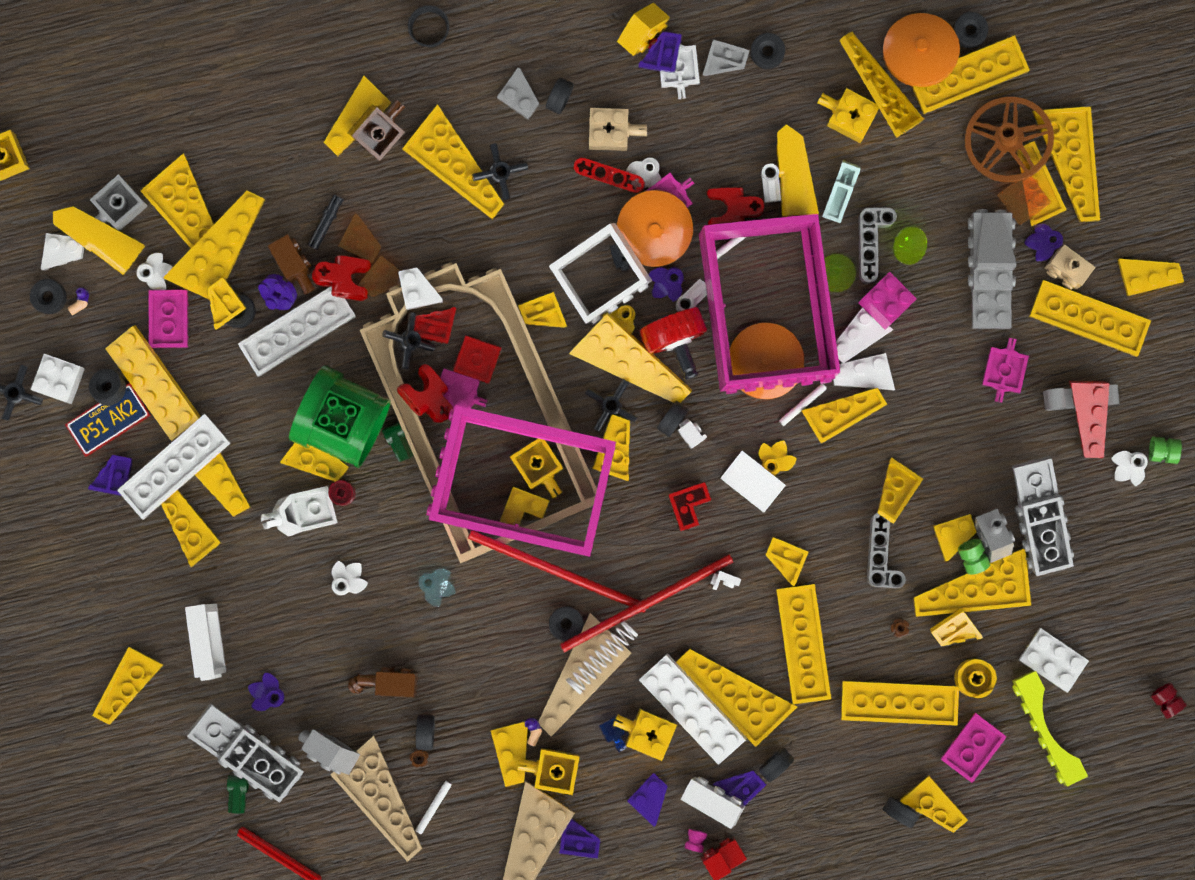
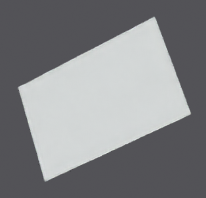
M741 451L721 477L724 482L762 512L766 511L786 486L743 451Z

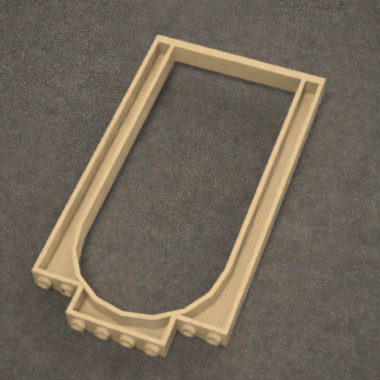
M450 262L443 265L442 269L437 272L431 270L425 273V278L437 293L448 290L470 293L492 306L507 330L548 426L571 431L502 270L493 268L487 271L486 275L481 278L479 276L470 278L467 284L464 282L457 263L452 264ZM397 285L390 288L389 292L386 293L395 315L387 314L381 317V321L377 323L373 321L366 323L360 332L431 494L433 485H437L438 478L435 475L440 464L419 416L412 411L397 392V387L405 383L397 365L394 351L395 341L382 337L384 330L397 333L398 325L408 312L405 306L402 287ZM556 443L581 502L531 523L524 528L539 530L593 506L597 488L578 447ZM450 490L446 510L460 513ZM444 524L460 563L493 550L484 545L475 548L473 541L467 539L469 535L468 529ZM505 537L495 539L504 544L514 541V539Z

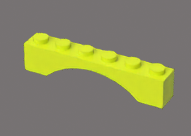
M1031 671L1012 680L1014 683L1012 686L1016 696L1021 697L1023 701L1021 707L1025 714H1029L1031 718L1029 723L1033 731H1037L1040 736L1038 738L1039 744L1042 749L1046 748L1049 754L1046 756L1047 760L1057 770L1055 776L1058 782L1068 787L1088 777L1080 759L1062 749L1048 731L1043 715L1045 688L1037 672Z

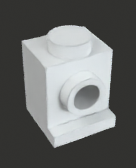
M687 418L679 424L680 429H678V432L690 449L707 438L705 434L701 436L702 430L696 422L693 424Z

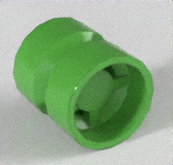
M1153 436L1149 446V460L1161 462L1164 459L1166 463L1178 464L1182 450L1181 440L1169 438L1165 441L1163 437Z
M980 539L969 540L958 547L961 559L965 560L963 564L966 572L970 575L981 573L991 565L988 556L983 553L985 549Z

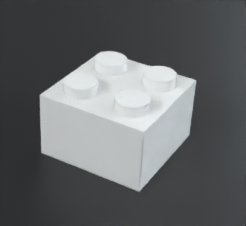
M44 354L31 390L72 404L85 368Z

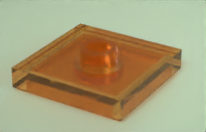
M1032 176L1014 182L997 195L1007 210L1012 213L1019 226L1051 204Z

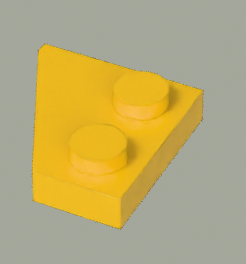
M224 277L207 288L214 319V328L216 330L247 308Z
M554 292L518 305L525 324L567 327Z
M970 514L933 526L945 561L950 560L958 551V547L967 542L976 533Z
M772 537L765 555L787 581L795 586L808 551Z
M962 608L930 628L931 633L941 646L951 645L955 642L962 643L965 642V639L976 638L977 640L983 638Z

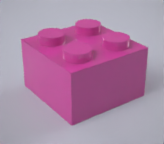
M889 272L859 301V304L886 330L917 298Z

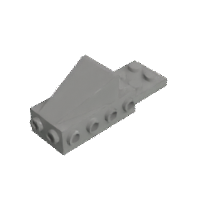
M984 209L976 210V213H973L968 218V229H970L968 248H971V256H968V267H971V275H968V286H971L972 329H1011V290L1016 284V277L1012 275V270L1016 268V258L1013 253L1016 240L1015 237H1012V230H1015V218H1012V213H1007V210H995V213H988V210Z
M1047 456L1013 465L1018 494V505L1014 509L1020 521V532L1024 534L1025 538L1022 544L1025 552L1028 553V558H1026L1028 569H1032L1034 574L1039 576L1074 567L1072 560L1074 553L1069 544L1071 537L1069 530L1066 528L1067 516L1063 512L1064 500L1062 495L1058 494L1052 458Z
M211 703L186 733L187 737L219 759V764L225 768H231L237 777L241 779L244 777L253 788L261 789L266 797L271 800L274 798L279 803L289 793L292 786L301 778L304 772L300 767L301 762L293 756L289 758L278 745L276 747L270 744L271 741L264 735L260 736L250 725L246 724L244 726L236 722Z

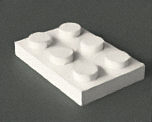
M1039 628L1019 658L1020 662L1066 693L1069 692L1089 660L1041 628Z

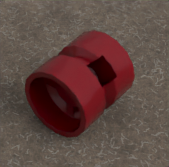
M335 481L329 487V498L336 505L347 506L356 497L355 488L347 481Z
M1171 682L1161 686L1150 695L1154 703L1161 706L1160 711L1166 719L1178 714L1187 706L1183 698L1176 695L1177 690Z

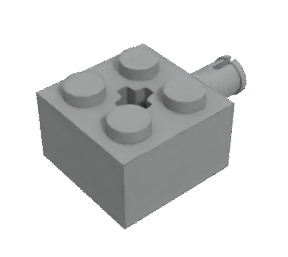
M119 174L90 199L99 210V214L95 218L103 223L110 222L118 231H121L148 206ZM117 200L121 201L122 204L118 206Z
M998 509L976 517L975 521L976 533L982 541L990 563L1012 555L1013 542L1015 541L1011 530L1008 531L1005 526L1007 524L1003 513L1000 514Z
M313 729L309 733L304 730L299 735V741L304 743L301 750L307 753L306 757L314 762H320L322 768L328 771L331 770L339 775L341 772L349 775L360 756L359 753L335 737Z

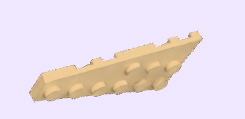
M591 613L586 620L582 632L600 623ZM609 630L573 648L538 721L540 726L550 736L576 712L631 654L616 638L623 648V651L611 644L618 657L606 650L613 662H609L601 656L607 664V668L596 662L602 673H598L590 667L596 675V679L585 673L591 684H587L580 679L585 686V690H582L581 694L566 681L567 678L572 679L582 687L573 675V672L588 681L578 667H582L593 676L584 664V661L598 670L589 658V655L604 665L595 653V650L609 659L600 647V644L614 653L605 639H609L619 647Z
M374 735L356 751L360 756L349 775L342 772L340 775L335 772L330 775L408 862L422 849V846Z
M528 781L525 782L503 880H535L575 814L574 811L545 792L534 788V785Z

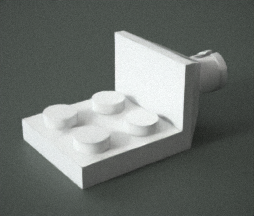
M328 486L290 494L279 499L272 513L261 515V522L270 520L263 523V527L269 529L270 527L277 526L278 530L289 537L300 532L338 523L332 501L329 498Z

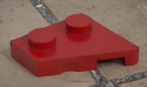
M456 307L416 316L414 331L418 332L422 339L448 344Z

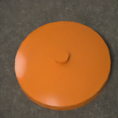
M928 13L911 14L898 20L888 30L883 44V58L890 73L899 81L915 87L932 86L945 80L955 69L960 53L959 39L952 26L942 18Z
M648 190L636 194L623 206L617 221L619 230L641 264L645 266L659 267L676 261L685 253L692 240L693 222L688 208L677 196L666 191Z
M758 323L747 327L737 335L729 349L733 375L804 368V353L800 342L788 329L774 323ZM777 385L774 389L764 390L763 387H758L755 391L745 392L744 389L740 390L757 399H774L788 393L793 387L783 388L782 385Z

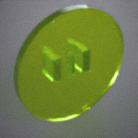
M904 228L898 233L894 241L893 250L895 257L899 262L906 265L917 263L926 252L927 238L919 228Z
M833 254L826 257L824 260L829 291L842 292L847 290L855 280L856 270L854 264L844 255Z

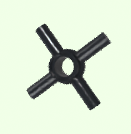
M493 143L489 146L494 164H492L488 171L472 174V180L478 181L491 178L499 182L503 201L509 200L510 195L506 180L509 178L510 173L528 170V165L525 162L509 166L507 163L501 162L497 143ZM497 167L503 170V176H499L496 173Z
M409 312L406 331L398 334L384 330L382 333V337L396 341L398 348L403 351L402 369H409L411 351L416 348L431 352L435 350L434 344L421 341L420 334L414 331L416 313Z
M20 365L15 382L7 386L0 384V392L4 393L5 398L8 400L2 416L4 420L9 421L15 403H19L22 400L40 406L43 403V398L26 393L22 386L28 369L27 366ZM17 388L19 394L17 397L13 398L11 396L12 389Z
M625 379L621 381L614 395L604 397L591 388H588L585 392L587 396L601 403L603 413L594 426L595 430L600 432L611 415L619 414L633 423L637 420L638 417L622 408L620 398L629 384ZM613 400L617 403V408L612 411L608 410L606 403Z

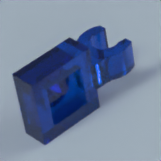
M614 717L598 727L607 743L613 741L619 753L627 748L621 738L625 732L623 729L613 726L614 721L619 722Z

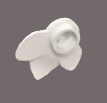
M651 157L644 159L642 162H632L626 172L642 177L645 180V188H650L662 179L658 173L660 169L659 162ZM647 164L653 165L652 171L647 170ZM639 179L636 182L632 181L631 184L635 190L637 187H641Z
M162 253L151 254L147 258L146 263L139 265L136 271L137 277L141 281L147 282L148 286L153 290H166V279L163 277L173 268L167 263H162ZM149 269L150 274L148 276H144L143 274L144 270Z
M1121 451L1113 455L1111 459L1118 465L1114 473L1116 481L1130 479L1132 484L1137 486L1144 480V469L1147 466L1148 460L1143 453L1135 452L1131 454L1127 451ZM1136 458L1140 459L1139 465L1134 463Z
M338 561L333 566L332 576L334 580L332 582V590L336 594L345 595L348 592L357 594L366 588L368 582L360 578L362 572L361 564L352 563L345 567L342 562ZM340 582L345 583L344 589H339L338 584Z

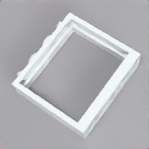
M610 223L549 265L586 324L591 322L595 324L603 318L601 315L606 312L612 313L618 309L617 305L619 303L630 301L634 298L632 294L637 291L639 293L643 292L649 287L648 284L652 282V279L616 223ZM611 235L636 273L639 281L590 314L561 269Z
M217 604L185 607L195 678L200 677L201 681L222 677L221 673H226Z

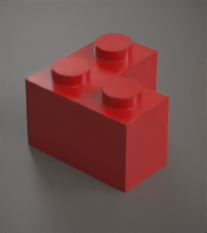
M705 482L668 495L680 532L699 525L693 507L711 501Z
M728 837L719 843L720 847L715 850L712 847L703 853L704 856L701 859L713 880H720L731 873V869L747 860L735 838L730 839Z

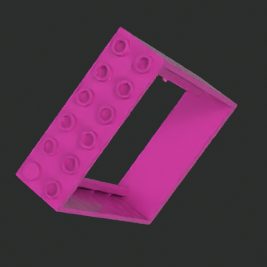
M818 214L704 225L699 233L720 392L725 391L726 394L737 393V390L744 389L745 392L755 391L758 387L769 390L774 389L777 385L787 388L793 387L795 383H801L802 386L813 384L814 381H820L821 384L832 382V379H835L840 373ZM801 231L820 366L733 375L724 313L726 304H723L715 240Z
M455 405V409H451L449 415L451 426L446 428L444 439L447 440L446 447H442L440 458L443 459L442 465L438 466L435 477L438 478L437 485H433L431 496L434 497L433 503L429 504L427 509L429 520L590 557L616 442ZM466 422L604 453V461L585 541L519 527V524L511 525L446 510Z

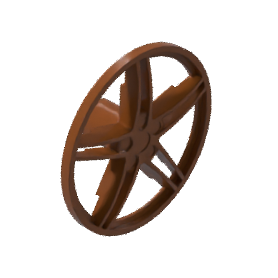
M1002 97L986 103L972 116L965 133L966 152L972 165L984 176L999 182H1018L1036 174L1048 161L1054 145L1053 127L1046 113L1035 103L1019 97ZM1006 103L1003 125L1001 127L976 122L991 107ZM1010 103H1014L1013 123H1008ZM1017 103L1033 109L1039 114L1045 124L1018 128ZM976 126L996 133L994 136H992L985 132L976 130L973 127ZM1047 128V131L1024 137V133ZM972 132L995 141V144L981 164L977 161L972 151ZM1048 134L1046 151L1041 160L1034 166L1022 143ZM997 150L1001 151L987 168H984ZM1021 151L1031 168L1030 170H1027L1015 152ZM1006 152H1010L1025 172L1006 176L995 174L989 170Z

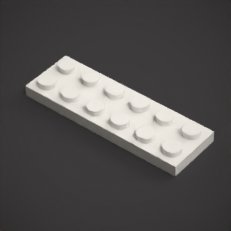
M329 287L238 343L258 377L354 319L356 315L346 299L332 296V287Z
M204 414L117 491L141 519L144 520L231 443L209 417Z
M668 653L639 679L718 765L746 741L747 737Z

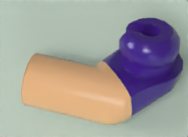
M82 287L76 290V302L68 307L72 315L88 305L89 292Z
M529 718L525 721V727L531 732L527 743L531 746H536L542 729L538 720Z

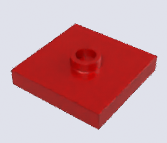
M465 335L453 372L490 384L502 348Z

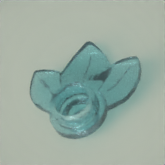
M437 569L432 574H423L419 579V587L425 592L426 601L435 607H440L442 597H449L456 593L454 586L447 581L451 574L450 571ZM427 579L432 581V585L429 587L425 585Z

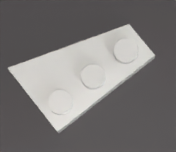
M862 307L836 341L839 361L845 363L893 331V329L888 327L884 330Z
M886 353L839 364L840 373L833 379L834 386L895 390Z

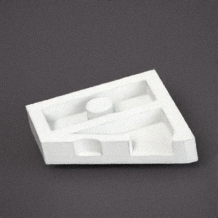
M46 233L41 270L46 271L49 268L82 259L84 247L69 236Z
M418 268L398 272L406 310L443 302L440 295Z

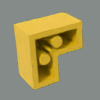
M653 2L633 14L617 42L633 56L640 52L644 53L649 47V40L653 39L657 33L661 34L668 26L666 23L670 17Z
M513 487L500 522L511 525L519 524L520 526L524 513L543 519L550 501Z

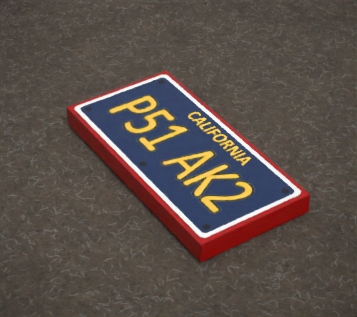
M129 383L126 385L124 397L118 403L110 406L98 403L65 425L85 457H88L150 417L151 414Z

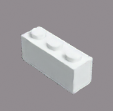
M702 777L692 778L681 798L682 801L730 829L736 825L745 808V805L741 804L742 801L735 796L729 797L722 788L710 786L708 781Z

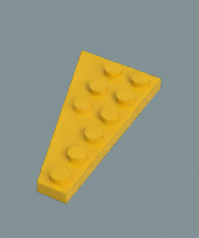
M853 32L848 33L839 40L896 138L924 120Z
M437 104L402 149L493 220L504 206V203L487 179L472 180V174L482 172V170Z
M184 153L141 190L143 195L190 248L214 225Z
M609 313L569 353L673 403L676 401L681 403L692 391L688 385L654 354H649L646 347Z

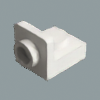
M719 571L718 574L714 573L710 584L713 585L712 589L717 590L720 580H723V585L734 588V585L739 586L741 579Z

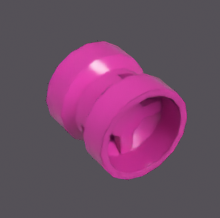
M689 829V841H686L684 848L703 853L704 846L702 843L706 840L707 833Z

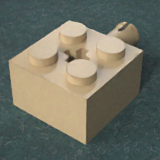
M590 108L589 150L627 151L629 135L647 136V124H630L628 122V109ZM607 126H611L612 130L610 133L606 131Z
M1064 244L1055 252L1044 268L1048 270L1046 273L1054 279H1060L1064 287L1069 290H1076L1085 283L1096 267Z

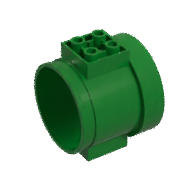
M324 365L318 371L304 395L292 423L289 440L307 449L312 446L339 460L350 463L356 468H360L381 431L390 408L391 400L344 378L342 372Z

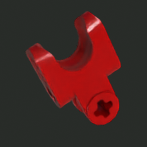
M713 188L707 191V197L710 200H720L727 206V212L721 217L711 218L708 221V225L745 221L744 218H757L763 213V200L756 196L744 197L743 188ZM753 203H756V206L760 207L757 208V211H753V208H750L752 207Z
M336 256L334 263H318L312 272V280L317 285L332 287L331 295L334 297L363 301L368 298V291L366 288L354 284L351 275L368 272L371 269V262L366 259Z
M423 364L418 371L419 376L424 382L423 391H415L409 384H400L397 387V392L415 414L422 416L426 412L434 422L442 423L449 419L450 411L453 409L451 403L444 397L449 390L436 372L429 365Z

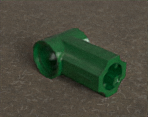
M399 421L382 429V433L387 443L391 445L399 463L414 456Z
M228 775V813H245L246 793L248 792L249 784L248 780L244 777L241 779L236 775Z

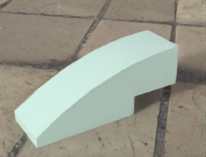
M842 161L822 217L841 223L861 166Z

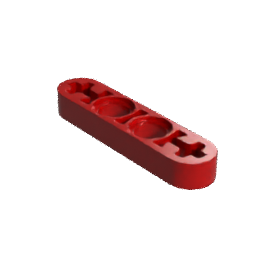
M579 158L574 163L575 172L582 176L634 193H640L645 188V180L638 175L586 158ZM585 161V165L592 168V175H589L590 171L586 169L580 172L578 164H582ZM599 167H603L606 170V174L602 178H598L595 174L596 169ZM616 173H621L624 177L623 182L620 184H616L613 180ZM628 175L631 176L629 178L631 181L636 182L639 179L641 187H637L635 190L633 185L628 184Z

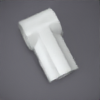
M767 164L761 171L764 202L781 201L779 169L774 164ZM766 169H773L775 176L768 178L765 175Z
M699 279L685 294L679 297L676 303V310L678 312L685 310L680 306L681 301H688L690 308H693L707 295L705 282Z

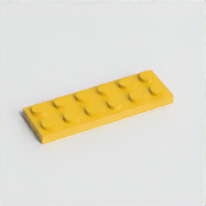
M1014 35L960 57L953 72L940 83L927 87L912 86V89L923 114H926L1029 72V67Z
M1045 280L1041 282L1029 317L1136 357L1140 353L1151 323L1149 319Z
M136 325L129 328L105 348L171 441L178 438L201 417Z
M815 584L776 589L792 704L831 699Z
M842 681L841 720L958 725L959 688L957 686Z

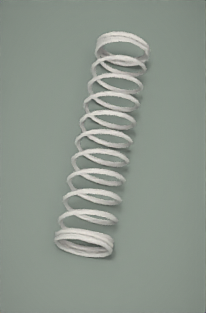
M625 621L622 622V625L630 634V636L626 634L624 631H622L620 628H616V630L625 640V642L613 633H611V636L619 645V647L615 645L613 642H611L609 639H605V641L611 647L614 653L610 651L608 648H606L604 645L600 644V647L606 653L609 659L599 651L595 650V653L604 663V665L591 655H589V658L595 664L598 670L588 662L584 661V664L590 670L593 676L586 670H584L582 667H578L581 673L585 676V678L588 681L583 679L577 673L573 672V675L580 682L582 687L578 685L576 682H574L572 679H566L569 685L573 689H575L579 694L582 693V690H585V686L580 681V679L586 682L587 684H591L590 680L585 675V673L588 674L590 677L596 679V675L590 669V667L598 673H602V671L596 664V662L602 665L603 667L607 668V664L604 662L601 656L609 662H613L612 658L609 656L606 650L614 656L618 657L617 652L611 646V644L615 646L617 649L623 651L622 646L616 640V638L625 645H629L628 641L621 634V632L632 640H634L633 635L635 637L638 636V634Z

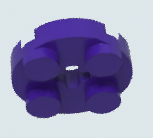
M268 275L258 287L262 298L266 301V306L272 310L275 308L278 310L290 309L297 299L295 287L289 281L286 283L282 280L283 277L280 275Z

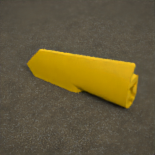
M785 125L777 132V163L780 178L782 217L819 215L803 136L788 125Z
M75 207L53 211V224L87 250L95 253L122 275L127 272L140 252L145 248L144 244Z

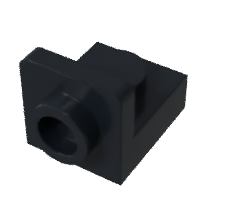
M611 245L610 251L616 270L621 269V272L632 269L628 261H622V259H625V256L618 248V245Z

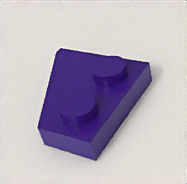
M662 32L657 38L656 43L648 50L644 59L640 61L639 68L675 73L682 35Z
M112 455L94 482L89 485L88 490L122 496L117 490L129 480L133 459Z
M753 770L717 781L713 785L722 788L729 797L735 796L742 801L741 804L746 806L767 784Z
M653 772L627 802L655 827L668 786Z
M571 819L562 834L559 853L598 859L601 839Z

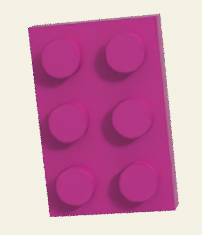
M149 290V345L152 348H188V290Z
M974 713L940 759L973 783L1007 736Z

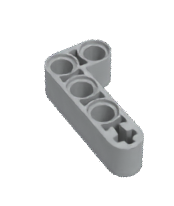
M866 208L859 215V278L864 284H872L878 277V228L890 227L895 222L897 215L891 208ZM885 213L889 214L892 218L891 222H885L882 219V215ZM870 214L873 218L872 222L864 221L863 215ZM866 232L871 233L873 240L866 241L863 234ZM864 252H871L873 259L870 261L866 260ZM868 265H871L869 270L870 274H873L870 279H868V276H864L868 271Z
M1109 385L1108 405L1120 404L1118 385ZM1057 388L1043 391L1045 411L1075 408L1072 389Z
M875 513L871 517L867 581L873 587L900 588L906 581L904 574L900 571L887 570L890 521L881 516L882 519H885V523H881V529H885V532H875V529H879V523L876 522V518L880 517V514ZM877 534L882 535L884 538L882 545H877L874 542ZM877 553L883 558L882 563L879 565L873 561V556ZM874 573L881 575V581L878 584L872 581ZM894 574L900 576L901 580L898 585H894L891 582V577Z

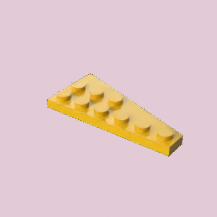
M1091 107L1043 110L1048 116L1054 132V145L1051 157L1079 222L1099 221L1100 212ZM1033 111L1037 124H1045L1039 114ZM1047 128L1042 129V130H1040V131H1041V132L1047 131ZM1045 134V135H1042V136H1043V138H1044V140H1045V143H1046V145H1047V143H1048V134Z
M246 191L163 278L210 300L207 288L222 277L226 280L228 279L265 199Z
M1024 548L1012 553V555L990 563V567L981 573L962 575L913 597L915 617L949 614L961 608L964 612L1031 606L1027 560Z
M691 649L676 661L755 747L797 708V706Z

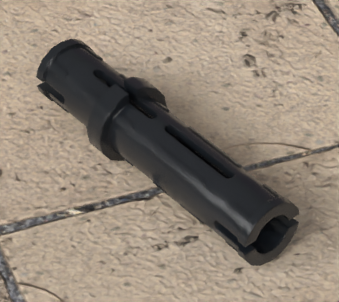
M334 194L327 208L323 210L324 214L307 244L317 251L331 223L337 218L336 214L344 199Z

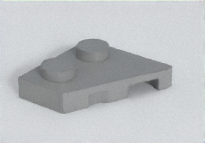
M713 40L703 75L708 76L744 69L750 50Z
M517 68L497 96V99L529 120L539 106V102L521 69Z

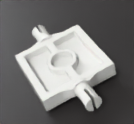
M680 45L675 73L660 71L661 87L677 88L678 99H681V92L682 99L686 98L685 87L700 83L696 45Z

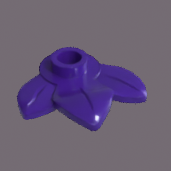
M1047 224L1035 225L1036 233L1030 235L1024 244L1033 250H1037L1036 261H1045L1053 256L1054 250L1062 246L1063 236L1058 231H1052ZM1052 237L1057 238L1056 242L1051 243L1050 239Z
M660 267L649 273L650 278L655 282L652 291L654 298H663L668 295L674 302L681 296V283L683 282L684 275L680 269L670 268L667 270ZM672 274L678 276L676 281L671 280L670 276Z
M264 673L263 683L257 682L248 686L250 694L255 698L251 707L257 711H265L270 707H279L284 702L285 696L282 690L279 689V681L270 673ZM273 694L278 695L277 701L272 700Z

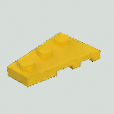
M1118 259L1127 296L1184 282L1179 263Z
M611 415L602 438L616 442L609 475L629 481L630 421ZM597 453L592 469L601 472L604 453Z
M296 443L293 444L280 461L282 464L332 481H339L349 468L342 461L312 446L307 449Z
M891 458L877 513L894 524L923 478Z
M525 721L491 730L505 787L522 783L525 780V771H518V765H522L519 764V759L526 760L528 728L525 727Z
M929 775L900 799V802L910 806L915 811L927 816L953 833L968 821L967 817Z

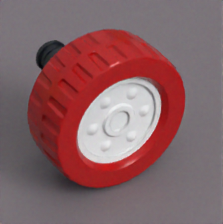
M697 307L663 317L640 330L643 343L649 354L673 350L681 372L685 376L684 379L688 380L698 376L699 373L696 371L695 363L687 344L692 342L691 340L703 335L707 331L704 319Z

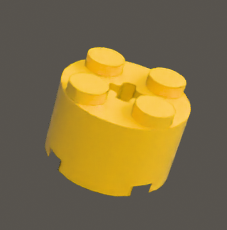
M968 659L963 661L955 670V684L964 695L972 698H983L993 691L997 676L994 668L986 661ZM973 674L979 675L977 683L972 681Z

